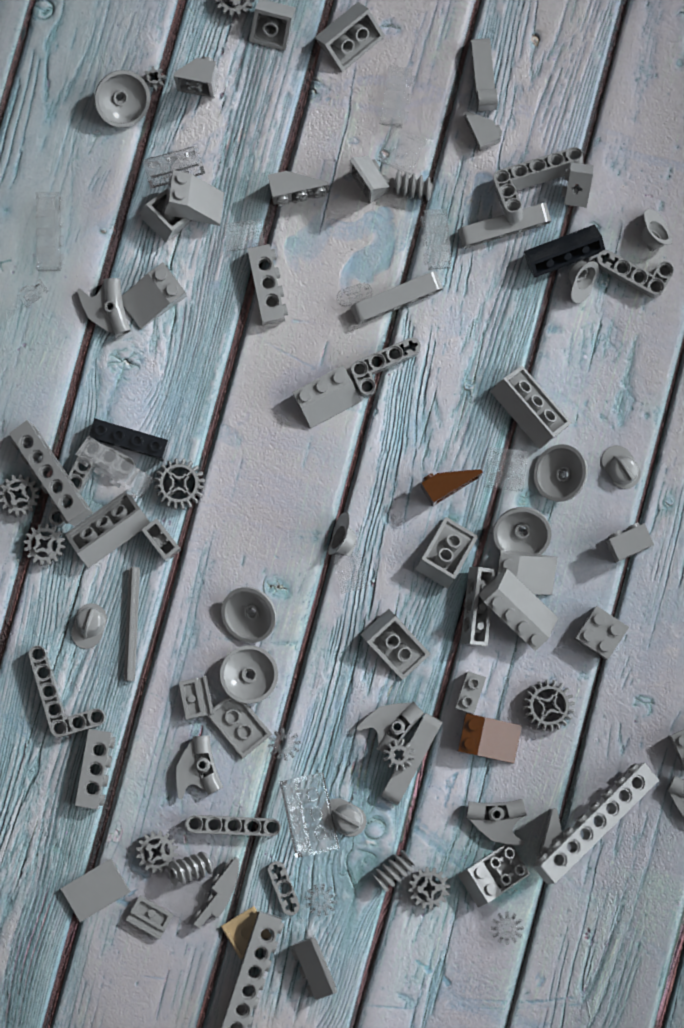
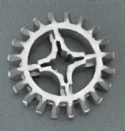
M175 458V465H172L169 460L167 461L168 468L165 465H161V468L164 470L163 473L160 471L156 472L161 477L154 478V481L159 483V485L154 486V489L161 490L156 493V496L163 495L160 502L163 503L168 500L166 503L168 508L174 503V510H177L178 504L184 510L185 503H187L189 508L192 507L191 500L196 504L198 503V500L195 498L196 495L201 498L203 497V494L198 491L205 490L204 486H200V484L205 483V479H199V477L203 476V472L196 473L199 469L198 465L192 469V461L185 465L186 459L183 458L181 464H179L178 459ZM176 469L189 471L182 476H176L172 473ZM168 476L172 480V486L168 492H165L164 481ZM192 476L195 478L193 492L187 488V483ZM173 477L180 482L182 480L185 482L183 485L186 491L181 487L175 488L177 484ZM177 492H183L187 495L184 499L171 498Z
M547 679L544 682L545 686H542V683L539 681L537 682L538 689L532 685L531 689L534 692H526L530 699H523V702L529 703L528 706H523V709H529V713L524 715L525 717L532 716L528 721L530 724L534 721L537 722L534 728L537 729L541 724L542 731H545L546 726H549V731L553 732V725H555L557 730H560V722L566 726L567 723L564 719H572L567 714L568 712H575L574 709H569V706L575 705V702H569L568 700L573 697V694L568 696L565 694L569 691V688L561 690L563 683L556 687V680H553L552 684L549 685ZM542 690H554L548 699L537 695ZM559 694L564 700V711L556 705ZM534 700L542 707L539 717H537L533 709ZM552 700L554 709H549L545 712L546 709L544 707L546 706H544L543 702ZM550 712L561 716L553 722L543 721Z

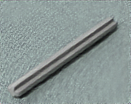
M129 567L124 681H135L140 585L139 567Z

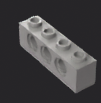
M270 244L247 248L263 325L285 321V315H288L286 304H282L281 297H284L282 285L278 286L277 279L280 278L279 268H275L273 260H277L275 249H271ZM262 262H267L270 267L267 270H261L259 265ZM267 280L274 283L269 289L263 287V283ZM275 299L277 300V305L269 307L267 301Z
M469 567L461 644L488 646L492 609L484 603L479 593L495 579L496 569Z
M93 729L88 730L75 806L97 810L100 809V806H104L105 795L102 793L103 788L107 787L109 780L106 771L107 767L110 768L112 763V756H109L110 749H114L116 737H113V733ZM97 745H102L105 749L104 754L101 756L95 754L94 750ZM94 764H98L101 767V772L98 775H94L91 772V767ZM91 783H95L98 787L95 794L88 792V785Z

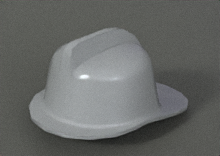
M647 209L643 214L645 227L641 236L649 250L655 251L664 245H671L672 239L665 220L657 211Z
M580 260L570 269L569 280L572 284L571 299L573 302L582 303L590 295L599 272L597 262L590 261L587 263Z
M622 446L609 447L602 456V465L616 486L622 489L634 487L639 482L641 475L637 462L626 448Z
M348 512L342 513L335 524L332 540L328 548L330 555L337 552L350 556L354 550L357 536L349 527L350 515Z
M89 603L82 606L77 612L71 635L74 643L80 648H93L99 643L107 619L105 610L101 606Z
M340 798L331 799L323 806L322 819L330 828L346 836H357L365 829L367 823L366 815L359 807Z

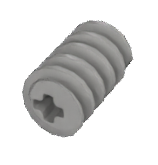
M398 170L393 191L396 189V193L399 195L403 190L404 196L411 192L412 198L418 193L420 200L426 195V201H429L433 183H431L430 177L423 181V175H420L418 180H416L414 173L409 178L408 172H405L402 177L400 170Z
M400 850L402 857L395 854V862L389 859V867L382 864L383 871L376 869L377 876L373 875L387 892L389 891L388 884L392 887L395 886L394 879L401 882L400 875L407 877L406 870L411 873L413 872L412 865L414 864L403 850Z
M204 852L171 861L168 866L169 877L174 886L178 885L177 880L183 884L185 878L187 881H191L192 876L194 879H198L199 874L205 877L206 871L209 875L213 871L211 862Z

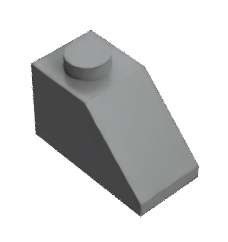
M465 113L464 119L479 151L500 143L503 134L499 125H495L493 120L477 114Z

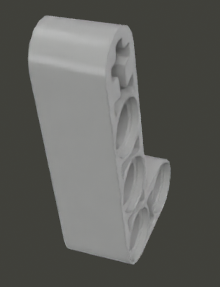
M490 38L471 40V54L477 112L497 110L498 98L494 82Z
M609 250L601 251L596 259L600 270L651 298H657L662 294L674 272L673 265L665 261L661 262L654 273L651 274ZM607 257L608 262L602 263L603 259ZM616 261V263H615L613 269L610 268V267L612 266L613 262ZM617 266H624L627 272L619 273ZM667 268L669 275H662L659 269ZM634 275H641L643 282L637 283L634 280ZM657 284L660 287V291L653 292L650 285Z
M408 338L355 361L351 366V374L360 394L364 397L374 395L376 384L372 375L416 357L420 353L421 348L419 340ZM409 344L416 345L415 351L409 349L405 351V356H403V350L408 349ZM392 351H397L400 357L392 359L389 354ZM379 358L383 364L380 367H375L372 365V360ZM357 366H362L365 372L359 375L355 373L354 369ZM370 383L373 389L370 392H365L362 389L363 384Z

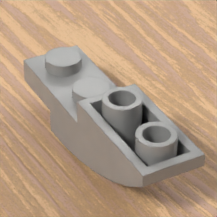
M238 857L234 860L230 858L224 866L226 871L222 875L218 873L212 881L214 884L212 889L217 892V895L212 894L206 901L208 904L207 908L204 911L200 909L195 915L194 919L196 922L194 925L199 929L211 914L219 918L231 899L238 879L240 864Z

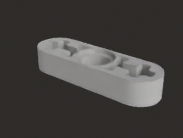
M274 861L269 865L268 873L285 914L295 915L299 911L300 904L286 867L282 862ZM273 865L281 866V877L285 875L287 879H281L275 883L274 879H278V876L271 871L274 869ZM285 882L289 885L290 890L288 893L282 894L279 892L278 886L280 883ZM293 894L294 897H290L291 903H296L293 912L290 909L286 910L288 902L286 899L282 901L281 897Z

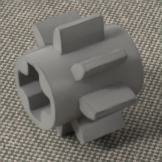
M152 66V70L149 72L145 70L147 77L143 78L146 83L148 82L147 86L149 89L152 87L157 91L158 87H164L162 80H166V75H161V68L155 70L154 66ZM151 77H153V78L158 77V80H157V81H156V80H153V81H152V80H151Z

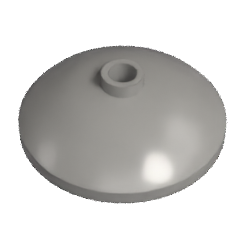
M128 70L113 71L107 74L97 85L94 95L95 108L99 116L112 126H132L138 123L148 111L150 105L149 88L146 82L134 72ZM118 94L122 95L120 100L116 99Z
M564 444L555 445L545 450L538 458L534 468V482L538 491L545 498L555 502L568 501L578 495L583 489L588 475L587 463L582 453L576 448Z
M512 508L504 512L496 521L493 534L494 542L499 551L504 549L543 554L551 541V527L546 517L533 508ZM520 527H525L526 529H525V530H520L519 528H520Z
M240 587L233 590L226 596L221 608V616L226 629L241 641L248 643L260 642L267 638L275 628L277 619L275 607L270 598L256 588Z
M252 645L238 647L226 656L221 665V684L226 693L236 701L247 704L260 702L266 699L276 687L278 681L276 662L266 650ZM248 671L253 672L251 679L246 677Z

